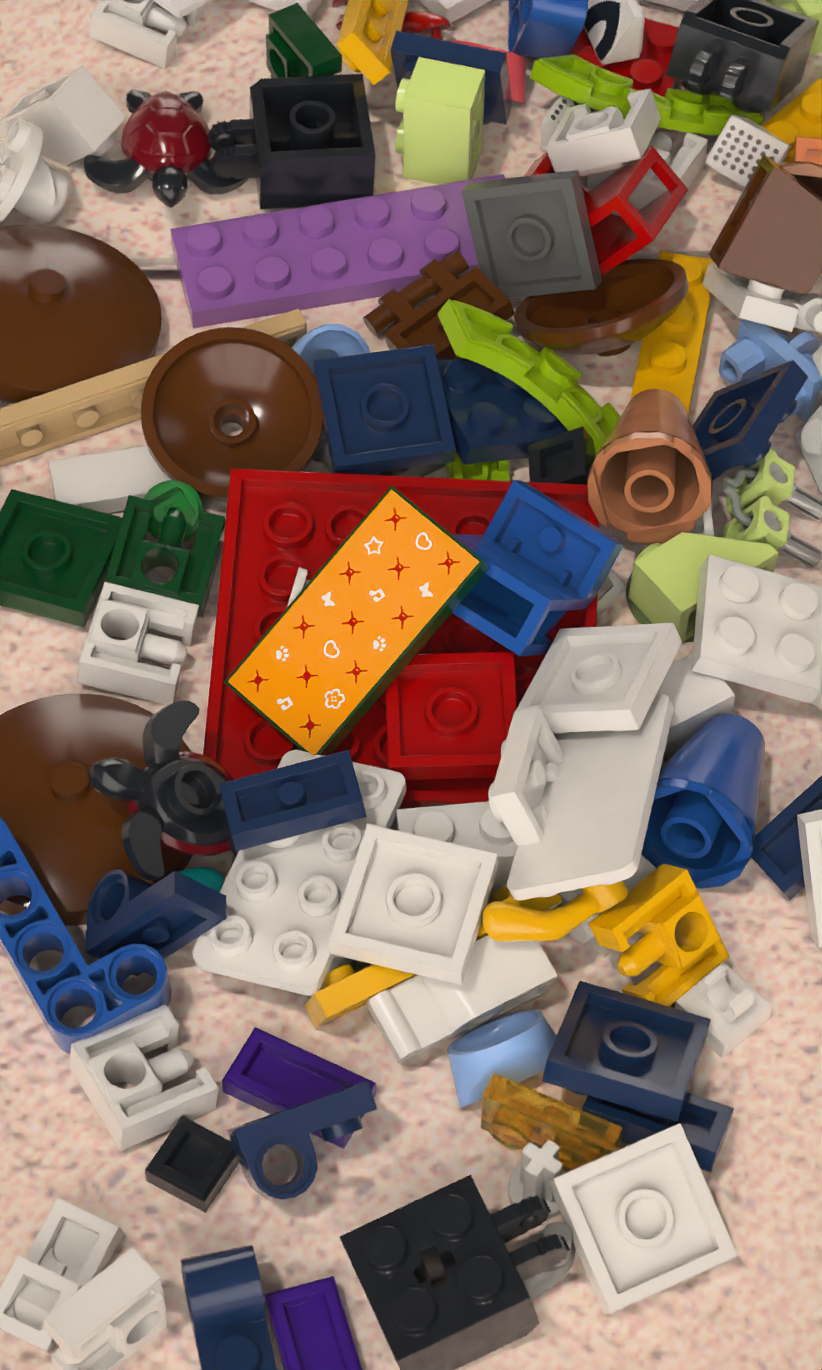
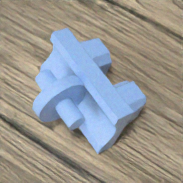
M742 319L739 323L737 341L721 353L719 374L726 382L732 385L794 360L806 373L808 379L795 398L798 404L791 415L796 414L806 422L819 408L817 399L822 389V378L812 355L821 346V341L811 332H803L792 339L785 332L777 334L767 325Z

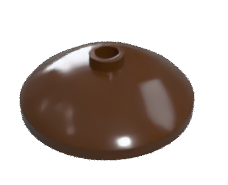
M662 259L625 260L606 274H601L602 282L594 290L528 296L515 311L514 320L517 331L531 343L570 354L597 353V355L603 357L620 354L628 350L632 343L652 333L680 306L689 289L685 269L675 262Z
M223 327L196 333L176 344L165 353L153 368L146 382L141 401V424L144 440L159 468L171 480L181 481L190 485L199 496L217 501H228L231 469L302 472L318 447L323 427V417L315 376L306 362L291 347L279 339L247 328ZM228 422H234L239 424L243 430L236 436H228L221 431V427Z

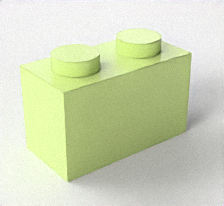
M419 57L411 78H402L397 91L395 109L396 112L403 113V119L397 131L395 151L396 153L403 154V178L437 185L471 180L473 178L482 154L485 70Z

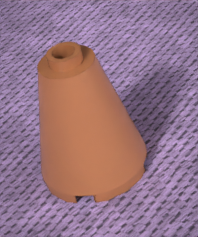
M661 389L642 391L630 400L593 460L588 473V502L597 520L607 529L610 524L614 528L626 533L627 540L636 543H665L682 532L689 533L695 528V522L702 516L704 511L707 512L711 504L712 475L685 407L677 396Z

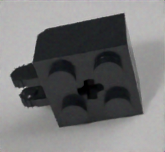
M698 0L686 10L680 23L666 76L680 80L681 85L691 92L698 94L716 93L724 98L733 100V105L743 111L750 113H762L765 111L770 113L801 82L819 21L762 0Z
M363 74L260 79L250 87L249 119L230 120V122L225 120L223 122L218 121L217 124H212L210 132L207 133L208 142L211 143L213 151H215L213 158H211V167L214 169L216 176H221L222 179L224 177L228 179L230 177L235 179L256 178L260 209L306 207L373 196L376 154Z
M468 1175L340 1236L341 1242L400 1370H456L527 1336L540 1324L531 1297L523 1281L546 1271L549 1267H554V1265L561 1263L563 1259H566L570 1248L564 1236L557 1235V1233L541 1237L539 1240L532 1241L512 1252H508L504 1243L527 1233L531 1229H535L537 1226L542 1225L544 1221H547L551 1210L545 1198L542 1199L538 1195L534 1197L529 1196V1198L522 1199L519 1203H513L490 1214L472 1176ZM448 1278L446 1284L433 1288L432 1284L435 1281Z

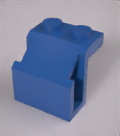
M513 480L484 535L452 534L490 567L452 613L519 656L547 654L553 640L546 636L568 610H585L595 599L625 544L524 481Z

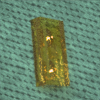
M495 1073L482 1095L481 1129L488 1131L502 1145L517 1150L524 1149L530 1142L540 1149L547 1140L556 1143L560 1147L558 1161L563 1163L562 1170L566 1172L620 1149L623 1127Z

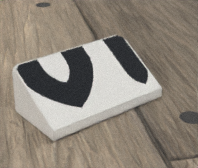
M588 0L584 28L599 61L602 64H611L640 58L645 15L638 0Z

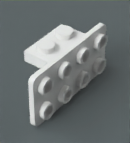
M658 694L655 696L639 730L620 732L586 731L558 734L552 732L539 705L514 711L507 739L503 741L501 746V760L495 781L489 787V804L495 819L498 822H504L517 846L507 882V888L515 900L551 897L560 892L600 884L611 885L628 879L636 873L674 712V706L668 695Z
M291 750L282 757L278 768L323 757V755L314 756L309 752ZM352 762L367 817L240 850L220 890V893L226 895L227 919L198 937L192 951L195 965L203 971L302 995H312L318 992L327 973L345 964L351 963L355 970L358 960L330 954L328 939L366 825L371 824L391 828L396 817V809H399L407 791L404 776L396 771Z

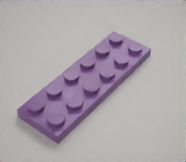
M501 174L170 229L171 245L193 328L281 314L298 308L299 310L382 297L392 289L399 292L421 276L419 270L433 259L441 262L454 251H458L469 266L468 271L456 278L458 280L473 268L477 267L479 269L461 191L468 183L506 179L505 175Z

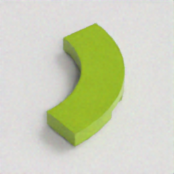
M575 54L534 60L530 79L577 103H588L589 107L595 110L603 111L607 107H618L623 115V119L626 118L631 108L628 100L629 93L642 91L632 89L634 82L632 79L598 67ZM671 88L667 89L665 97L652 93L661 117L657 127L704 135H720L732 115L749 118L760 126L764 118L761 113H750L735 107L732 103L733 100L724 98L716 93L698 94Z
M448 299L437 315L456 356L490 368L522 387L556 416L568 431L583 426L594 440L595 459L620 418L615 408L609 402L601 407L578 384L583 375L553 350L544 346L539 352L510 334L514 326L513 324L469 304Z

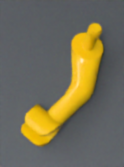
M623 880L611 885L600 884L581 888L582 894L564 906L550 911H540L513 903L494 901L484 908L477 938L488 934L492 939L500 942L554 941L561 939L596 913L607 910L626 899L628 890Z

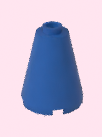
M719 714L710 718L660 769L641 855L656 868L662 864L687 869L695 887L698 889L724 886L738 878L753 852L765 740L761 731L751 721L734 714Z

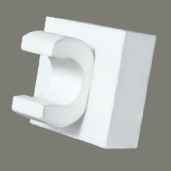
M724 962L702 978L675 1003V1009L711 1019L705 1044L721 1058H724L769 1020L772 1005Z

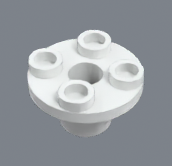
M20 117L14 121L4 140L0 139V223L13 209L40 223H48L64 207L69 195L70 182L65 174L50 167L40 154L43 143L42 128Z

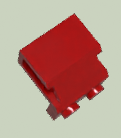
M653 146L644 152L641 159L630 161L587 192L582 186L600 273L602 275L606 274L654 241L688 191V188ZM546 152L535 160L524 176L555 173L548 153ZM651 168L668 191L637 211L628 198ZM616 210L620 216L611 213Z

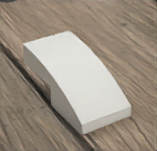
M56 1198L27 1256L23 1258L17 1255L0 1287V1330L50 1353L57 1343L45 1330L43 1318L105 1269L124 1234L121 1228L62 1199Z

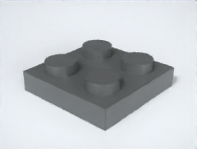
M578 170L468 183L461 191L479 269L508 298L594 290L602 282Z

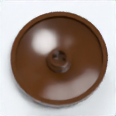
M31 224L0 227L1 400L15 404L155 356L162 319L158 296L147 276L126 255L99 239L70 229Z
M54 695L24 703L0 715V817L10 829L65 926L87 925V908L92 891L99 880L112 870H123L152 885L158 882L146 880L137 874L128 859L121 837L122 824L130 815L126 802L107 798L95 792L89 784L87 772L91 765L107 758L127 759L133 765L142 768L145 765L143 732L146 723L154 714L136 704L104 695ZM182 739L179 752H191ZM161 845L165 870L161 879L173 871L184 870L192 856L177 853ZM23 895L8 897L2 902L0 910L10 915L21 913L28 907L31 899Z

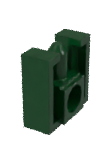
M298 3L268 15L269 34L266 35L267 68L271 72V78L323 76L342 72V54Z
M129 495L105 582L199 605L198 617L203 618L224 541L226 517L201 511L199 527L191 553V550L181 548L187 528V521L182 512L173 510L163 518L157 543L146 541L150 523L153 522L154 518L153 500ZM161 566L171 568L177 573L171 580L164 583L152 582L145 577L150 570Z

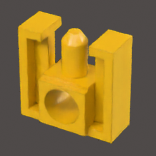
M667 864L660 865L629 890L626 899L604 910L588 923L599 946L623 952L619 956L617 965L618 971L623 976H638L654 962L662 964L639 984L633 985L628 983L621 990L624 994L668 1007L729 957L688 870ZM639 931L642 937L630 946L627 940Z

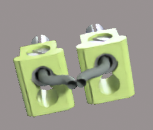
M770 448L768 453L755 465L739 469L731 478H724L722 491L727 494L726 508L728 513L735 517L723 526L722 538L771 544L777 552L787 555L810 569L814 568L821 560V550L791 534L788 530L790 514L777 506L779 504H786L817 521L822 518V500L797 487L793 483L795 466L777 457L776 451Z

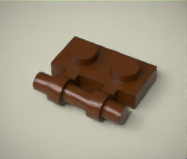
M454 251L441 262L433 259L419 270L421 276L399 292L392 289L379 298V306L364 316L363 321L374 336H378L391 325H394L383 334L390 350L434 344L437 361L452 360L457 357L437 315L448 299L469 304L505 321L514 316L515 313L511 300L477 267L460 279H456L468 271L469 266L464 257L458 251ZM433 295H435V297H433L431 300H429V301L426 302L424 305H422V306L419 307L417 310H415L416 307H418L420 304H422L423 302H425L427 299H429L430 297H432Z

